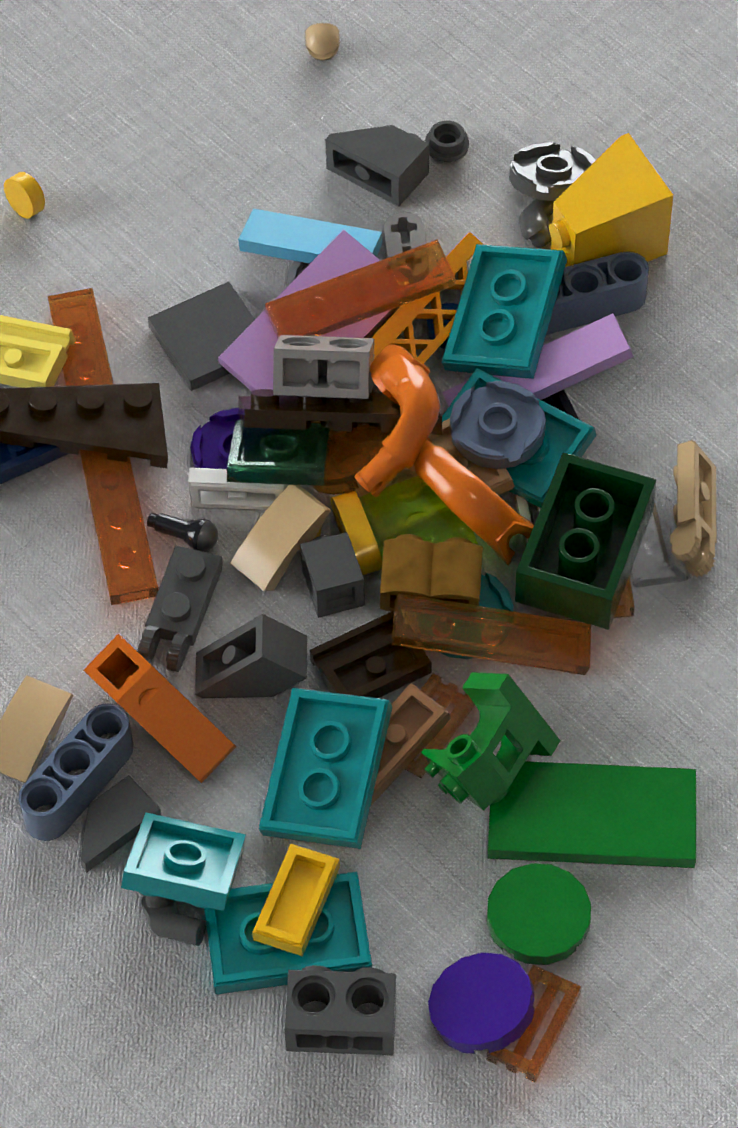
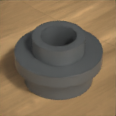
M444 120L434 124L425 138V142L429 143V156L437 161H457L464 157L469 149L467 133L459 123Z

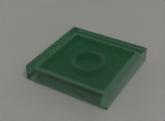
M241 420L236 421L227 463V482L324 486L330 446V429L322 427L320 423H311V428L307 430L244 428Z

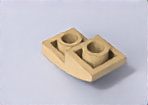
M291 483L260 517L237 550L230 564L263 591H274L297 550H301L300 544L310 542L315 538L331 510L299 484Z
M26 675L0 720L1 774L23 783L32 776L38 767L49 740L54 741L73 694Z

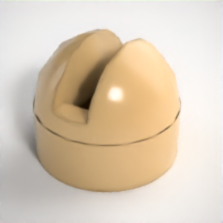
M317 23L309 26L305 31V44L309 54L316 60L322 61L331 59L336 55L340 45L339 29L329 23Z

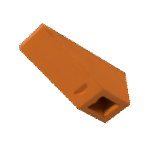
M119 634L83 670L199 782L202 783L237 747Z

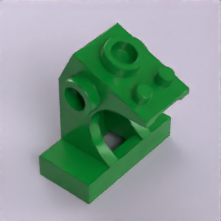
M472 672L462 689L479 710L480 720L471 735L463 734L454 738L446 749H423L421 753L429 762L424 768L425 772L432 778L437 773L441 776L442 779L437 786L445 794L449 793L460 804L467 798L484 811L490 804L501 801L507 795L509 787L529 755L552 756L561 740L509 674ZM501 740V747L495 756L493 752Z

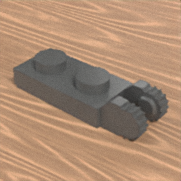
M175 546L138 646L137 652L149 663L152 662L160 639L172 641L166 656V668L175 672L181 670L190 645L194 646L222 571V556Z

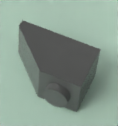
M394 125L332 133L325 139L326 169L398 207L429 174V143L423 141L419 136L407 133Z
M264 614L196 652L195 695L201 698L274 697L307 679V635Z

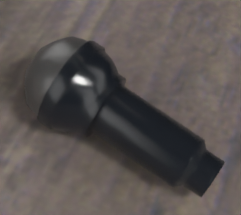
M150 513L147 519V526L154 528L157 532L183 539L194 550L208 551L217 543L218 530L215 524L208 519L186 521L163 513Z

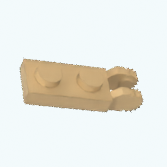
M691 440L677 444V465L673 468V476L677 486V504L673 507V516L677 528L670 535V544L672 545L670 548L672 550L671 553L679 561L684 562L685 568L692 576L702 577L711 571L715 562L713 558L715 557V543H717L716 466L697 443Z

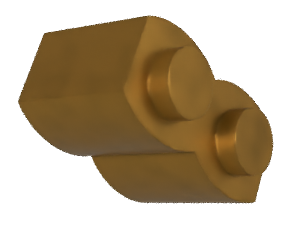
M403 534L395 539L384 540L380 609L390 612L397 609L399 613L405 614L431 612L438 615L455 617L478 615L483 546L473 544L470 540L460 537L449 538L444 542L431 543L412 534Z

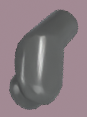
M535 199L522 211L519 217L522 235L526 240L530 239L535 248H543L552 241L547 224L549 222L548 217L553 213L554 201Z
M143 896L141 900L142 909L153 933L160 937L196 946L202 943L206 931L205 920L181 915L175 900L159 896Z

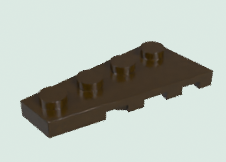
M159 383L0 388V443L34 448L37 443L55 445L63 453L79 455V451L82 449L107 453L108 460L127 462L128 457L151 460L150 466L167 468L168 453Z
M258 389L252 391L251 396H238V415L244 428L307 430L311 428V421H320V425L324 428L333 429V431L352 432L359 422L381 428V433H391L401 416L399 405L391 401L382 392H373V389L369 399L273 395L272 389ZM440 412L437 423L430 434L442 435V415Z

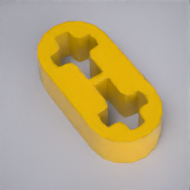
M356 491L331 497L332 511L340 534L348 532L362 575L382 570L380 551Z

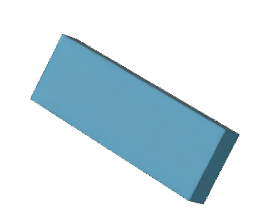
M254 208L238 239L240 251L308 264L343 229L376 257L383 244L382 232Z

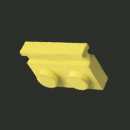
M0 315V384L19 388L54 387L68 358L66 352L69 346H74L76 342L72 330Z

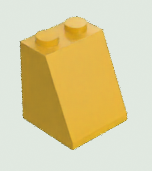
M629 133L620 136L554 201L553 223L549 224V232L552 238L551 250L564 251L567 258L565 267L620 252L638 253L647 262L668 253L674 195Z

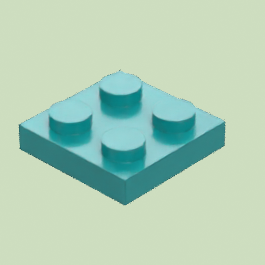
M146 812L123 871L121 888L136 891L145 896H159L190 903L198 908H212L224 911L241 860L246 834Z

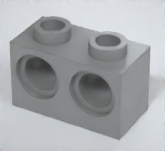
M280 335L274 347L273 395L369 399L374 385L370 373V365L374 360V338Z

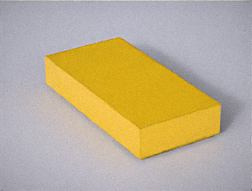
M290 844L252 932L253 940L303 957L340 869V860Z

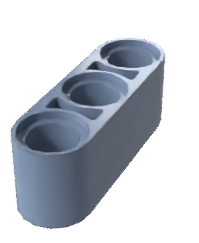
M620 252L565 267L546 335L590 324L612 313L616 317L640 309L645 304L647 296L648 262L638 253Z
M115 704L95 706L24 783L19 791L18 800L26 830L33 838L40 841H51L63 835L88 807V804L97 797L130 759L134 745L130 721L124 709ZM107 733L117 734L115 737L109 739L100 738L102 735ZM75 769L86 770L78 775L68 774L70 771ZM44 805L54 806L52 809L46 812L35 811L37 808Z

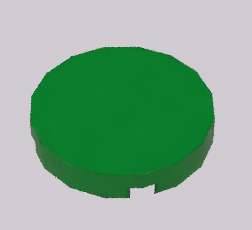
M530 863L511 869L496 882L488 897L487 926L493 941L502 950L504 948L507 952L513 954L514 959L525 964L549 965L567 959L576 951V947L582 943L583 939L585 940L590 930L591 902L585 887L570 872L552 864Z

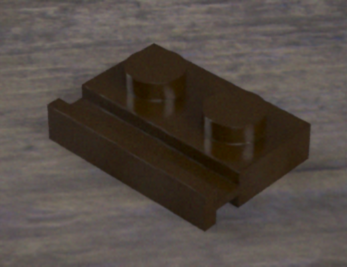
M397 609L309 650L310 661L319 670L320 677L330 693L380 698L432 673V662L408 625L405 626L400 619V613Z

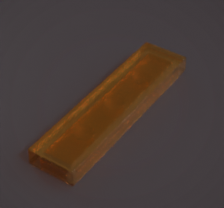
M437 239L265 303V311L278 339L280 335L321 336L455 286L456 278Z
M398 593L394 603L392 645L586 675L590 668L591 625L564 619Z

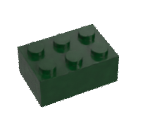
M563 452L516 571L515 602L609 630L653 512L657 479Z

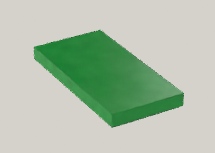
M525 761L509 787L507 795L501 801L490 804L488 859L695 868L696 769Z

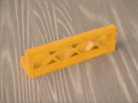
M470 231L372 337L374 338V359L386 346L392 344L403 347L421 364H424L449 337L457 310L442 309L440 291L442 289L460 290L462 295L468 274L467 262L473 256L476 244L484 245ZM458 273L459 280H453L452 278ZM431 302L432 309H425ZM415 319H433L435 338L433 340L414 339L413 321ZM443 319L451 320V321L444 327ZM404 332L405 339H397ZM416 349H424L421 352V354L418 357H416Z

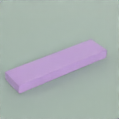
M612 313L543 345L534 379L492 376L504 382L518 384L531 391L536 398L542 400L634 356ZM467 381L442 392L448 407Z

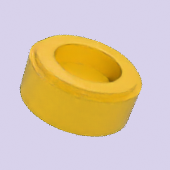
M18 172L5 180L4 192L6 198L18 215L29 219L44 210V193L38 182L31 175L25 172Z

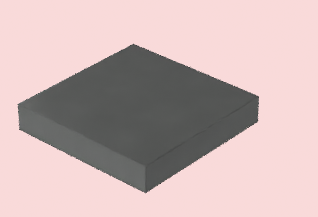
M228 281L148 317V324L150 330L192 391L230 374L229 371L219 364L218 357L255 318Z

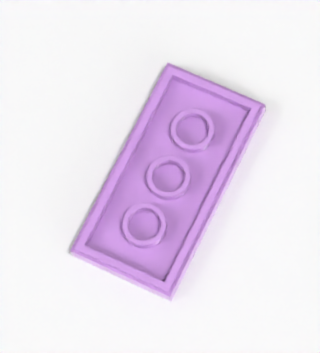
M343 229L218 357L219 364L251 391L258 389L273 390L274 347L280 335L369 338L412 294L413 287Z

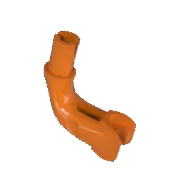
M392 344L386 346L370 365V373L374 384L379 390L400 406L401 416L390 435L382 441L383 447L376 456L354 476L358 483L376 498L405 467L410 469L413 466L423 445L437 423L440 411L438 394L429 377L431 372L429 368L421 364L403 347Z
M428 438L413 464L416 474L459 519L466 523L509 566L515 554L509 547L510 539L516 534H523L529 539L534 524L518 514L499 495L492 491L487 484L451 456L446 449L441 446H435Z

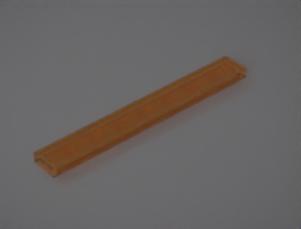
M93 288L48 296L53 326L71 329L76 338L74 346L70 345L66 352L68 358L62 368L65 385L113 384ZM80 449L79 452L111 605L156 597L158 584L130 457L127 458V462L108 460L107 453Z

